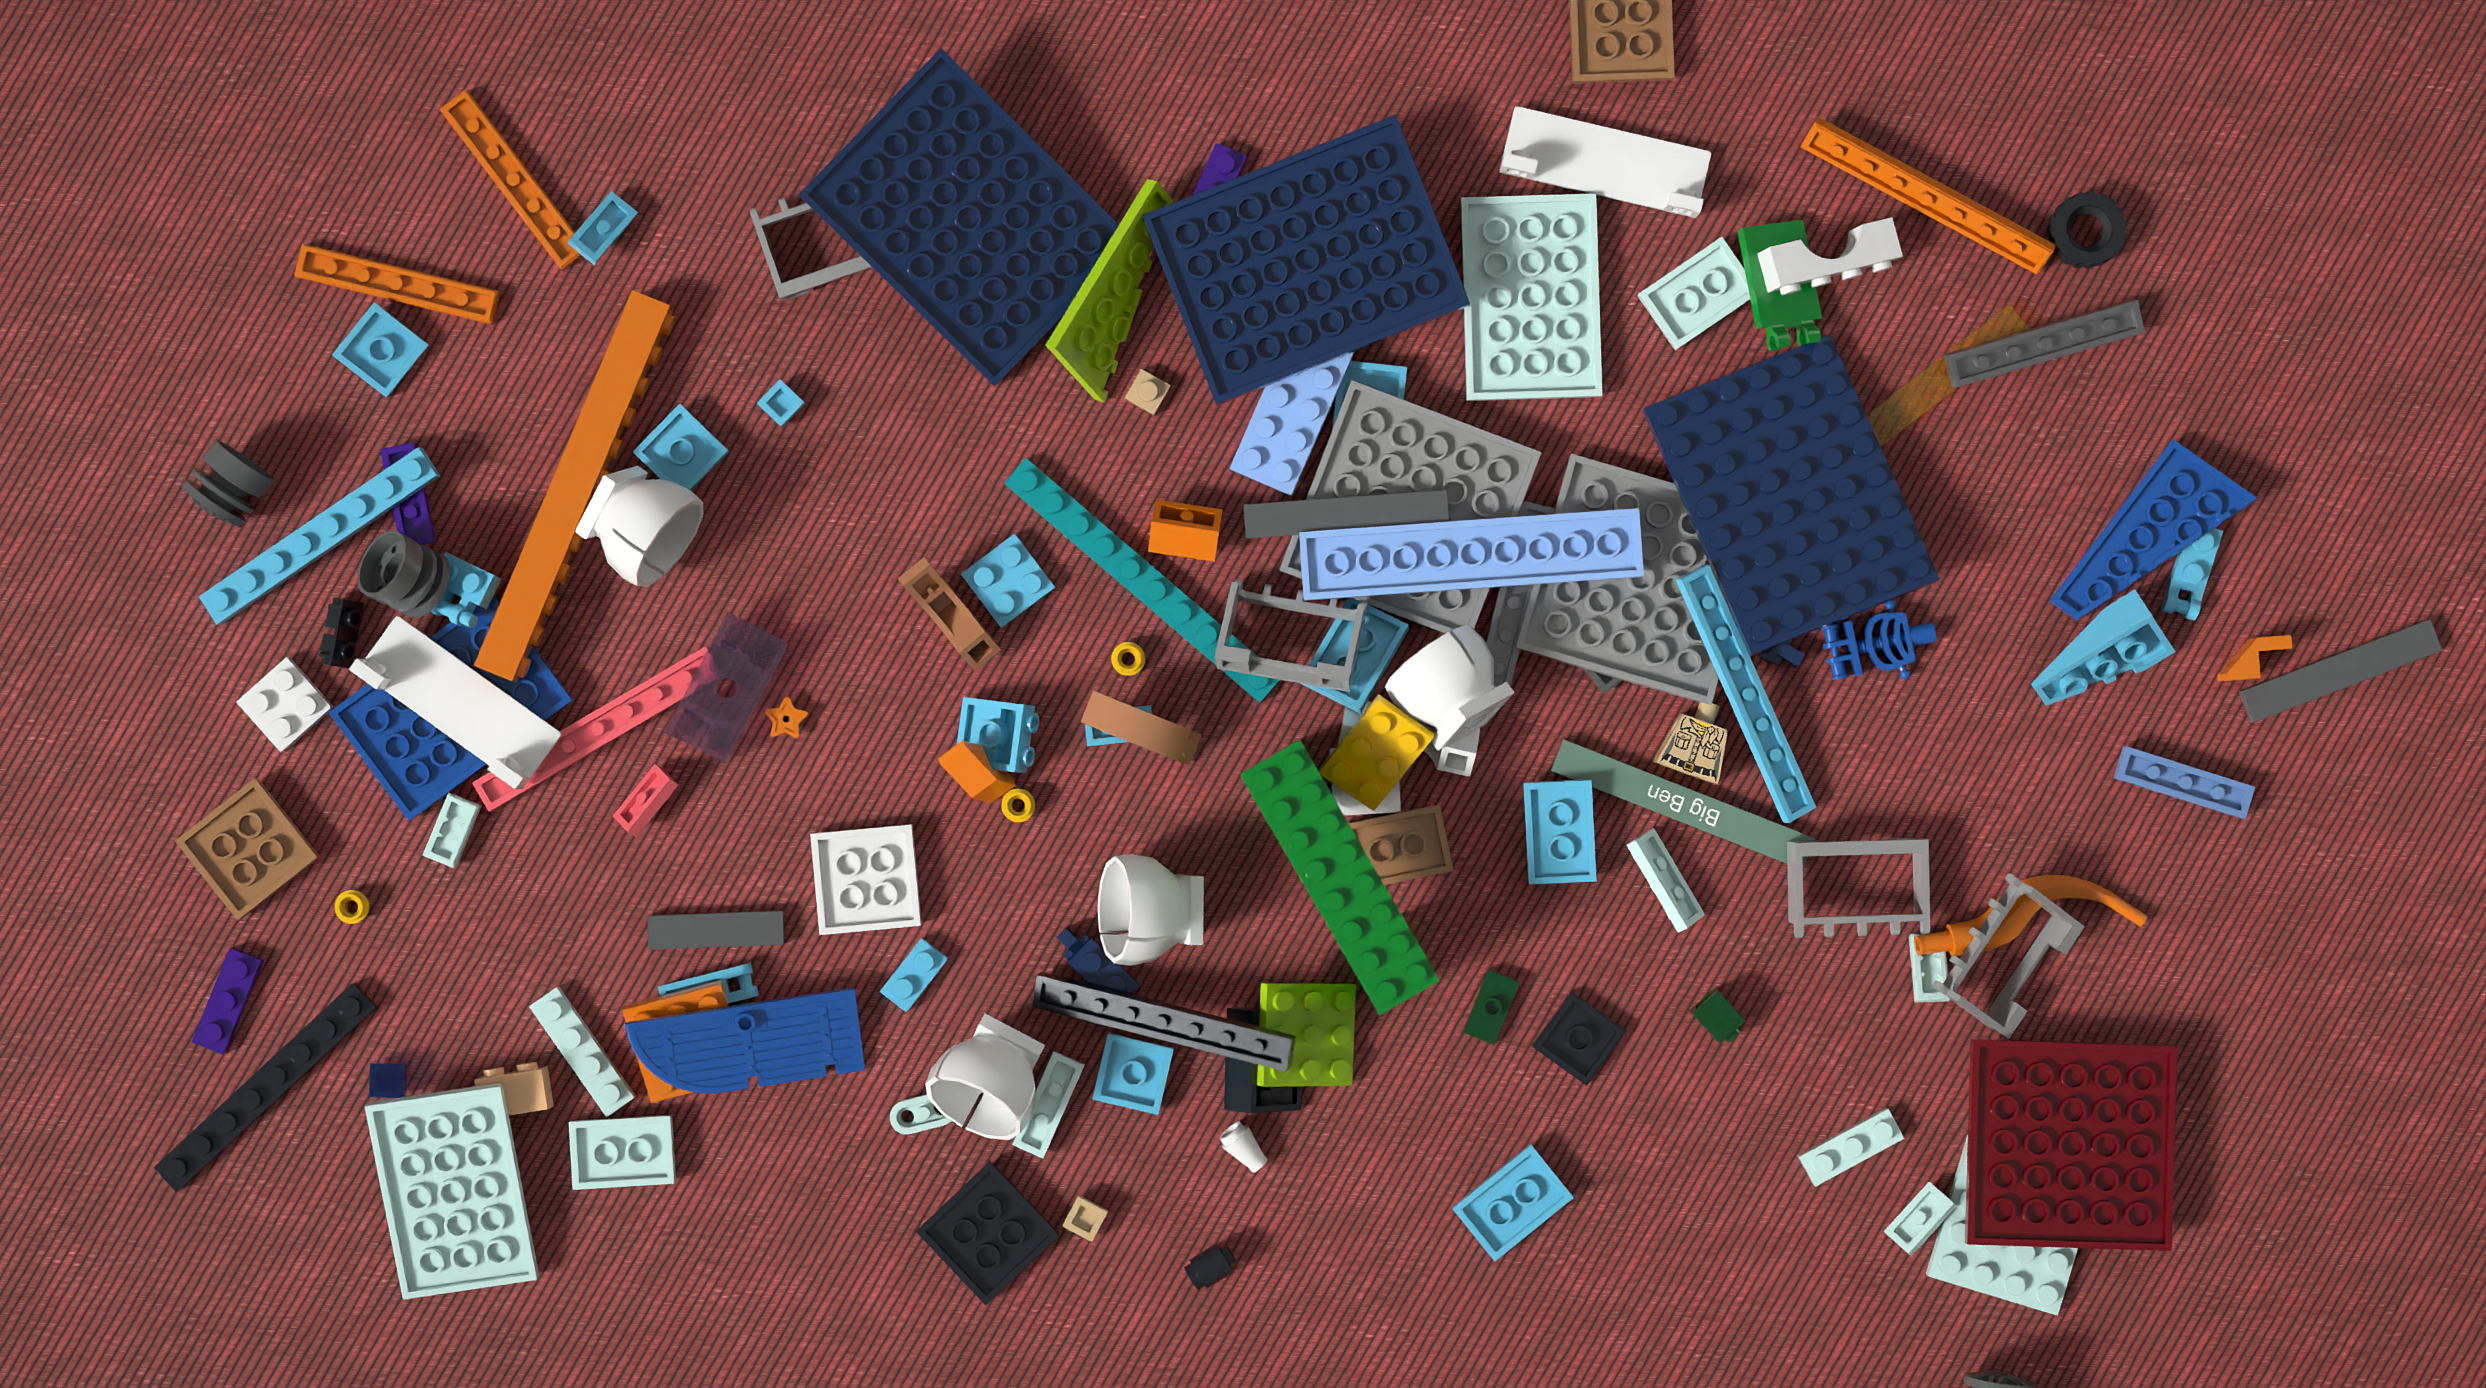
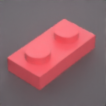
M654 764L613 817L628 833L637 837L665 801L671 797L673 791L678 786L677 782L664 769Z

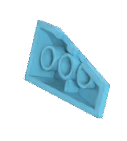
M2134 589L2105 607L2031 685L2047 706L2083 693L2088 685L2103 680L2105 684L2116 681V675L2133 669L2136 674L2147 670L2176 651Z

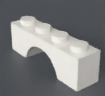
M1892 217L1862 224L1850 230L1846 247L1837 259H1825L1813 254L1801 240L1772 246L1757 253L1768 293L1780 290L1781 295L1800 291V285L1810 282L1812 288L1832 282L1831 277L1841 275L1842 280L1852 279L1861 276V270L1872 268L1873 273L1892 268V261L1903 257Z
M1368 701L1361 714L1348 707L1345 708L1338 745L1372 702ZM1419 722L1431 730L1434 735L1436 734L1437 730L1434 726ZM1480 728L1439 751L1430 741L1423 751L1431 757L1437 770L1470 777L1477 753Z

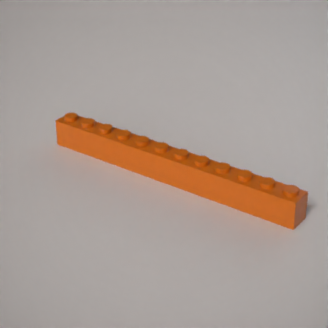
M634 290L631 291L474 666L517 683L519 677L524 678L531 665V659L528 658L532 646L537 647L544 634L545 628L541 627L546 614L550 616L556 606L558 597L554 596L558 584H564L569 575L571 566L567 562L571 553H577L582 544L583 537L575 531L604 475L610 474L606 470L611 458L616 460L622 449L623 441L620 440L623 429L624 427L630 428L635 418L636 409H633L636 398L637 396L643 397L648 387L649 378H646L649 367L650 365L656 366L661 356L662 347H659L663 334L669 335L674 325L675 316H672L673 309L670 305Z

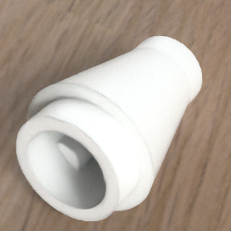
M1240 1121L1228 1127L1219 1138L1223 1143L1222 1148L1246 1165L1252 1172L1258 1171L1268 1160L1261 1151L1248 1125L1243 1126Z

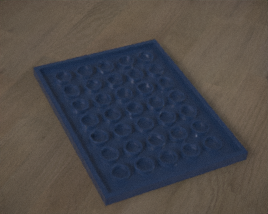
M942 48L925 63L798 194L993 386H996L1062 318L1119 226Z
M1396 115L1142 215L1216 405L1223 404L1470 306L1469 299Z
M1831 335L1822 337L1821 342L1809 343L1643 409L1652 434L1749 656L1936 583L1940 579Z

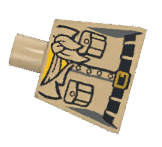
M1699 703L1694 718L1679 714L1653 762L1704 781L1718 784L1727 738L1726 729L1713 725L1720 706L1713 703L1711 705Z

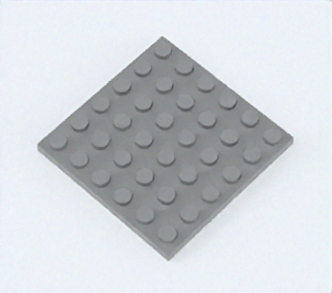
M1351 380L1306 500L1447 490L1449 522L1517 517L1541 452ZM1292 535L1279 570L1302 579L1299 535ZM1489 588L1351 598L1367 601L1369 605L1440 632L1450 633L1451 630L1463 625L1475 628Z
M1571 454L1554 514L1639 508L1644 577L1533 585L1515 649L1711 705L1719 677L1675 580L1701 565L1709 564L1675 484Z

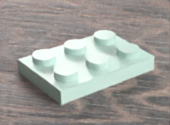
M1720 237L1637 295L1675 351L1750 300L1745 269L1723 237Z
M672 1115L576 1120L569 1122L573 1190L676 1183Z

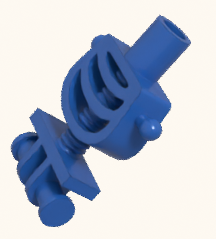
M1891 600L1885 603L1887 613L1873 615L1866 621L1863 639H1860V641L1855 639L1852 620L1842 622L1845 640H1839L1838 624L1821 628V631L1824 630L1826 640L1823 648H1830L1832 658L1826 659L1827 664H1831L1833 674L1831 679L1836 680L1849 677V673L1846 674L1845 660L1850 661L1853 676L1863 675L1859 654L1861 655L1862 653H1867L1870 662L1877 669L1888 671L1899 668L1900 677L1904 680L1908 679L1910 671L1907 670L1905 665L1915 661L1913 646L1932 643L1937 640L1933 622L1909 626L1905 613H1894L1896 602ZM1880 620L1878 636L1873 638L1872 629L1875 623ZM1892 620L1891 634H1887L1888 623ZM1846 645L1848 655L1840 656L1838 646ZM1890 648H1895L1900 660L1895 658ZM1880 649L1889 664L1883 663L1877 657L1875 651Z

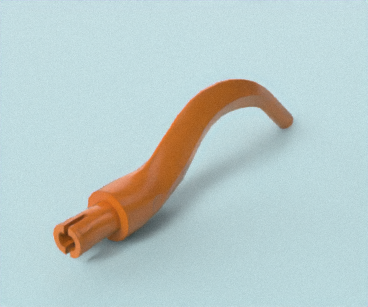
M2042 875L2022 880L2023 883L2035 888L2050 901L2067 898L2097 901L2111 907L2139 927L2147 919V915L2111 891L2087 880L2064 875ZM2025 894L2019 896L1982 952L2009 943L2019 936L2041 906ZM1990 907L1978 918L1947 924L1945 931L1915 936L1914 946L1917 955L1949 951L1951 956H1962L1974 936L1968 933L1971 927L1979 930L1993 908Z

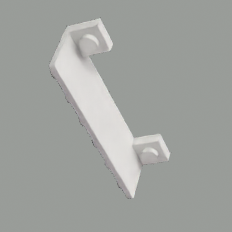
M1517 106L1513 111L1499 172L1696 218L1702 209L1704 199H1701L1711 152Z
M398 616L393 619L365 659L356 658L349 668L351 672L378 690H385L489 765L488 770L514 789H524L562 735L560 731Z

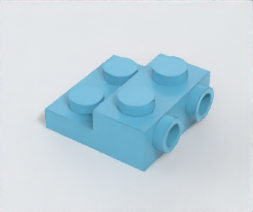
M963 697L957 744L964 740L982 746L992 769L1026 773L1027 767L1032 766L1035 758L1034 748L1030 747L1031 734L1036 733L1039 727V716L1037 713H1034L1035 706Z

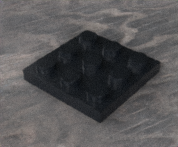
M991 1160L916 1230L917 1234L985 1306L1060 1235Z

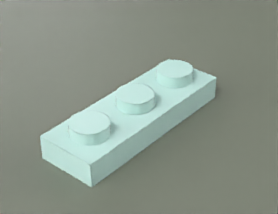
M1654 828L1644 832L1627 844L1634 860L1637 862L1678 933L1689 928L1705 916Z
M1056 1051L1053 1052L1036 1090V1103L1030 1121L1022 1132L1015 1137L1012 1145L1044 1158L1085 1064Z
M1884 1108L1797 1156L1812 1184L1816 1187L1903 1140L1904 1136L1889 1109Z

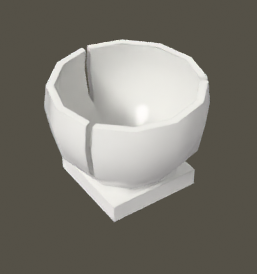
M634 466L604 475L575 532L585 539L594 536L599 537L607 563L623 579L637 586L648 587L660 580L663 575H666L690 545L704 515L703 502L691 490L673 481L663 479L645 480L648 472L639 466Z
M1469 625L1453 629L1450 633L1447 632L1428 644L1406 661L1390 677L1385 685L1391 700L1400 710L1416 721L1436 728L1437 732L1431 742L1438 751L1486 725L1514 694V691L1507 682L1498 687L1494 686V658L1484 639Z
M1128 854L1114 856L1105 865L1100 880L1098 897L1099 932H1128V934H1101L1100 938L1105 955L1115 964L1135 965L1155 960L1177 943L1203 945L1204 876L1173 874L1152 857Z
M984 1014L973 1038L949 1048L931 1068L926 1081L927 1097L941 1114L962 1127L979 1095L983 1093V1097L966 1130L986 1138L1010 1140L1020 1134L1030 1121L1036 1103V1088L1032 1071L1045 1045Z

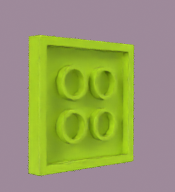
M1261 983L1259 1026L1295 1035L1296 1039L1291 1068L1286 1072L1258 1065L1257 1086H1352L1356 984Z

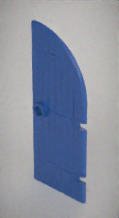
M854 987L625 1022L630 1044L646 1068L664 1082L690 1092L716 1094L749 1089L748 1078L755 1076L758 1077L759 1087L826 1077L825 1065L835 1064L836 1075L865 1071Z

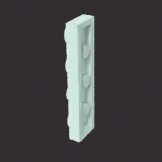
M559 986L529 1006L606 1117L636 1097Z

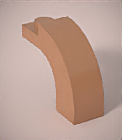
M924 557L898 578L904 588L927 612L974 671L1001 650L960 597Z
M1096 691L1092 692L1081 722L1186 765L1190 764L1202 735Z

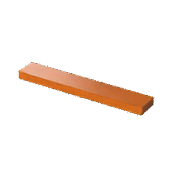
M465 89L441 107L439 110L558 267L564 271L579 260L582 255L568 244V241L576 232L470 92Z
M302 244L294 274L297 278L491 325L494 322L501 293L496 290L307 244Z

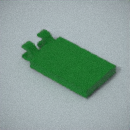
M1803 220L1743 227L1737 230L1756 329L1765 328L1768 350H1782L1783 347L1791 346L1790 335L1786 330L1790 328H1796L1799 347L1809 343L1821 342L1819 328L1814 324V321L1822 319L1816 287L1812 288L1810 282L1800 285L1801 290L1791 294L1781 295L1780 290L1768 293L1757 254L1769 247L1796 240H1801L1808 248Z

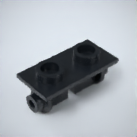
M333 597L332 604H328L329 608L325 627L335 628L334 635L323 634L319 657H322L321 664L348 669L351 667L356 655V643L359 627L362 622L364 603Z

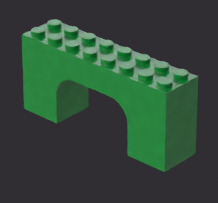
M1297 740L1240 773L1241 778L1378 1014L1381 1015L1440 981L1302 742Z

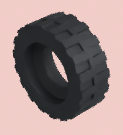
M2088 191L2082 194L2081 192L2066 199L2056 207L2055 212L2049 218L2050 224L2047 227L2048 241L2056 245L2053 251L2054 255L2058 256L2064 264H2070L2073 268L2077 269L2081 267L2091 269L2112 259L2122 248L2121 244L2126 239L2125 228L2127 223L2124 221L2122 209L2117 207V203L2113 199H2108L2107 195L2102 193L2095 194V192ZM2082 214H2091L2097 217L2103 226L2101 240L2091 247L2080 246L2071 237V224L2077 216Z

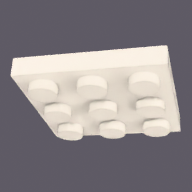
M913 824L810 834L819 935L922 925Z

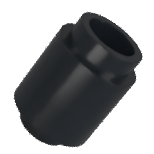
M1215 1243L1189 1260L1190 1264L1185 1266L1184 1269L1197 1290L1204 1286L1208 1289L1235 1272L1232 1265L1237 1261L1227 1245L1221 1248L1218 1243Z

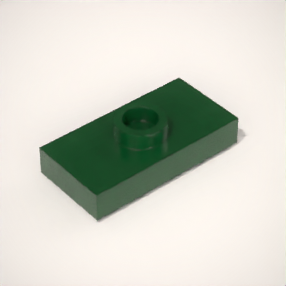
M1488 969L1462 1032L1495 1045L1520 982Z

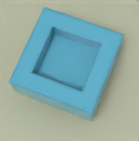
M781 379L757 402L782 428L806 404Z

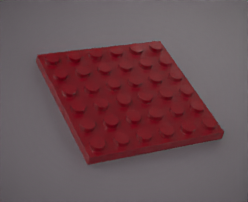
M1971 1039L1965 1243L1967 1245L2172 1251L2178 1046Z

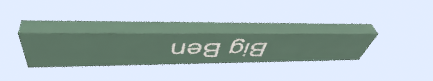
M1564 739L1550 770L1573 780L1592 779V787L1786 864L1787 841L1815 840L1813 837ZM1802 856V858H1803V869H1804V866H1805V863H1806V861H1807L1808 856Z

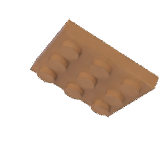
M1569 0L1572 84L1674 80L1672 0Z
M259 778L252 779L175 840L237 921L242 920L320 858L319 854Z

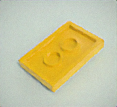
M1378 694L1321 766L1319 773L1363 805L1375 811L1430 743L1434 733Z

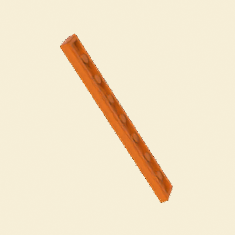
M1820 117L1816 118L1800 146L2037 275L2055 249L2056 245Z

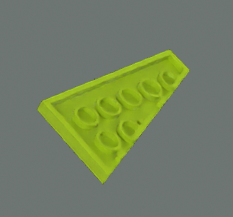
M1147 179L1045 345L1095 400L1105 403L1109 392L1104 390L1109 373L1115 374L1118 361L1114 360L1119 343L1126 341L1143 291L1138 289L1143 272L1149 273L1152 260L1148 259L1153 242L1142 215L1173 202L1157 181Z

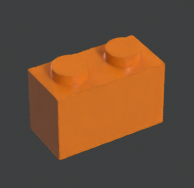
M1156 499L1151 522L1148 552L1215 562L1223 509Z

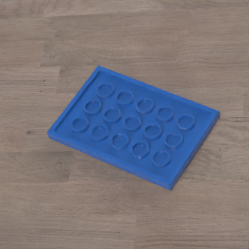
M494 594L487 609L479 605L476 606L473 614L478 617V623L474 628L461 627L450 622L430 637V639L544 721L549 720L574 701L534 646H532L528 658L531 659L530 668L524 678L519 677L517 683L474 666L501 602L496 594ZM366 684L328 712L408 821L414 820L488 765L385 690L375 689L370 684Z

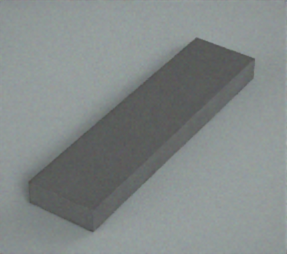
M784 910L647 916L649 950L785 944Z

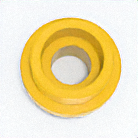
M1124 642L1114 649L1111 657L1112 665L1122 675H1135L1141 671L1145 664V654L1139 645L1132 642ZM1127 652L1135 656L1134 663L1129 666L1122 662V656Z
M1024 789L1010 790L1003 797L1002 811L1013 822L1026 821L1035 811L1034 797ZM1016 799H1022L1025 803V808L1021 812L1015 811L1012 807L1013 801Z
M348 890L337 897L335 912L341 921L354 924L361 922L368 915L369 901L362 892ZM351 900L358 904V910L355 913H351L348 910V903Z

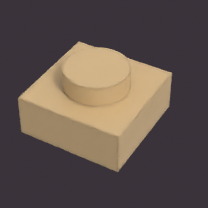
M1141 369L1125 400L1155 416L1171 385Z
M1078 1195L1062 1227L1092 1242L1108 1210Z

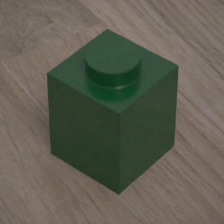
M1714 988L1689 1010L1718 1043L1724 1040L1727 1043L1731 1042L1743 1030L1740 1025L1745 1020L1721 993Z

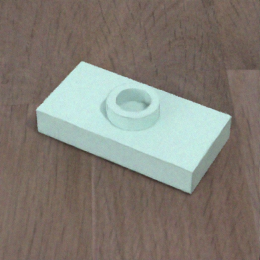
M448 793L423 856L456 868L482 805L453 793Z
M1910 934L1909 945L1914 1002L1949 1001L1948 997L1932 986L1935 981L1944 983L1948 977L1946 952L1918 956L1914 946V937L1925 934Z

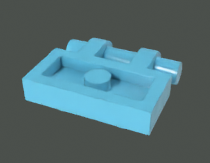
M445 552L443 556L447 558L450 565V579L441 600L430 612L437 616L445 615L449 617L452 623L458 626L474 628L478 623V617L473 614L476 606L488 608L501 578ZM455 594L462 597L457 605L451 604Z

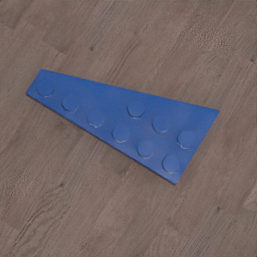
M2173 439L2050 599V603L2078 622L2255 502L2257 497Z

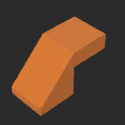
M2291 635L2247 639L2217 674L2218 681L2261 678L2259 651L2292 649Z
M962 740L938 758L940 765L971 798L993 803L1016 786L1011 774L992 769L985 751L980 745Z

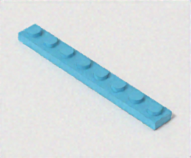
M421 447L416 448L199 596L200 600L216 625L224 624L439 478L440 474L424 449Z
M1709 564L1701 565L1675 580L1780 817L1784 823H1790L1817 807Z

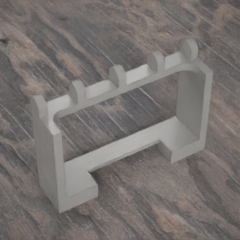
M785 197L778 200L782 212L760 219V214L756 207L749 209L777 293L783 302L814 292V287L872 268L860 256L783 282L765 227L813 211V209L807 203L789 209Z
M1236 579L1235 582L1231 583L1215 653L1217 669L1350 692L1369 602L1361 601L1356 610L1337 607L1339 598L1330 599V604L1327 606L1304 602L1303 590H1298L1296 600L1271 596L1273 585L1265 584L1263 594L1242 590L1243 580ZM1239 602L1354 621L1345 667L1321 662L1317 663V667L1254 657L1251 654V650L1230 647L1229 644Z
M1886 838V840L1836 842L1821 840L1787 841L1788 921L1794 924L1795 938H1803L1804 925L1824 924L1825 937H1833L1834 924L1857 923L1858 936H1866L1867 923L1890 922L1891 935H1899L1900 922L1920 921L1921 934L1930 933L1929 839ZM1913 853L1914 913L1804 917L1802 856Z
M2010 873L2004 878L2010 885L2000 900L1997 902L1991 898L1987 903L1993 910L1981 928L1977 930L1971 927L1968 933L1974 936L1960 959L1954 955L1950 958L1949 961L1955 966L1944 983L1935 981L1932 985L1983 1024L2008 1039L2028 1012L2013 1000L2049 946L2066 955L2085 927L2035 888L2023 883ZM2025 894L2049 912L2052 917L1985 1014L1965 998L1958 995V986L2019 896Z

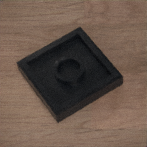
M1570 991L1531 1046L1587 1086L1626 1031Z

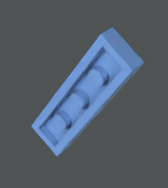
M2123 746L2113 777L2129 784L2240 819H2246L2255 790L2254 786L2128 746Z

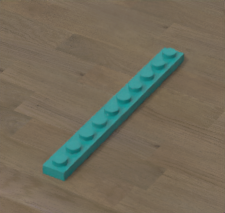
M1025 458L1004 484L1216 665L1215 653L1222 625ZM1231 635L1230 647L1250 650L1236 637ZM1251 651L1252 656L1258 657ZM1222 670L1259 703L1279 681L1273 678Z

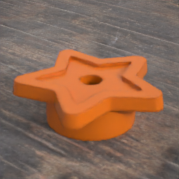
M789 696L784 698L779 708L765 710V714L773 722L771 737L774 738L787 733L796 739L800 738L799 725L809 713L796 709ZM784 716L789 717L788 722L783 721Z

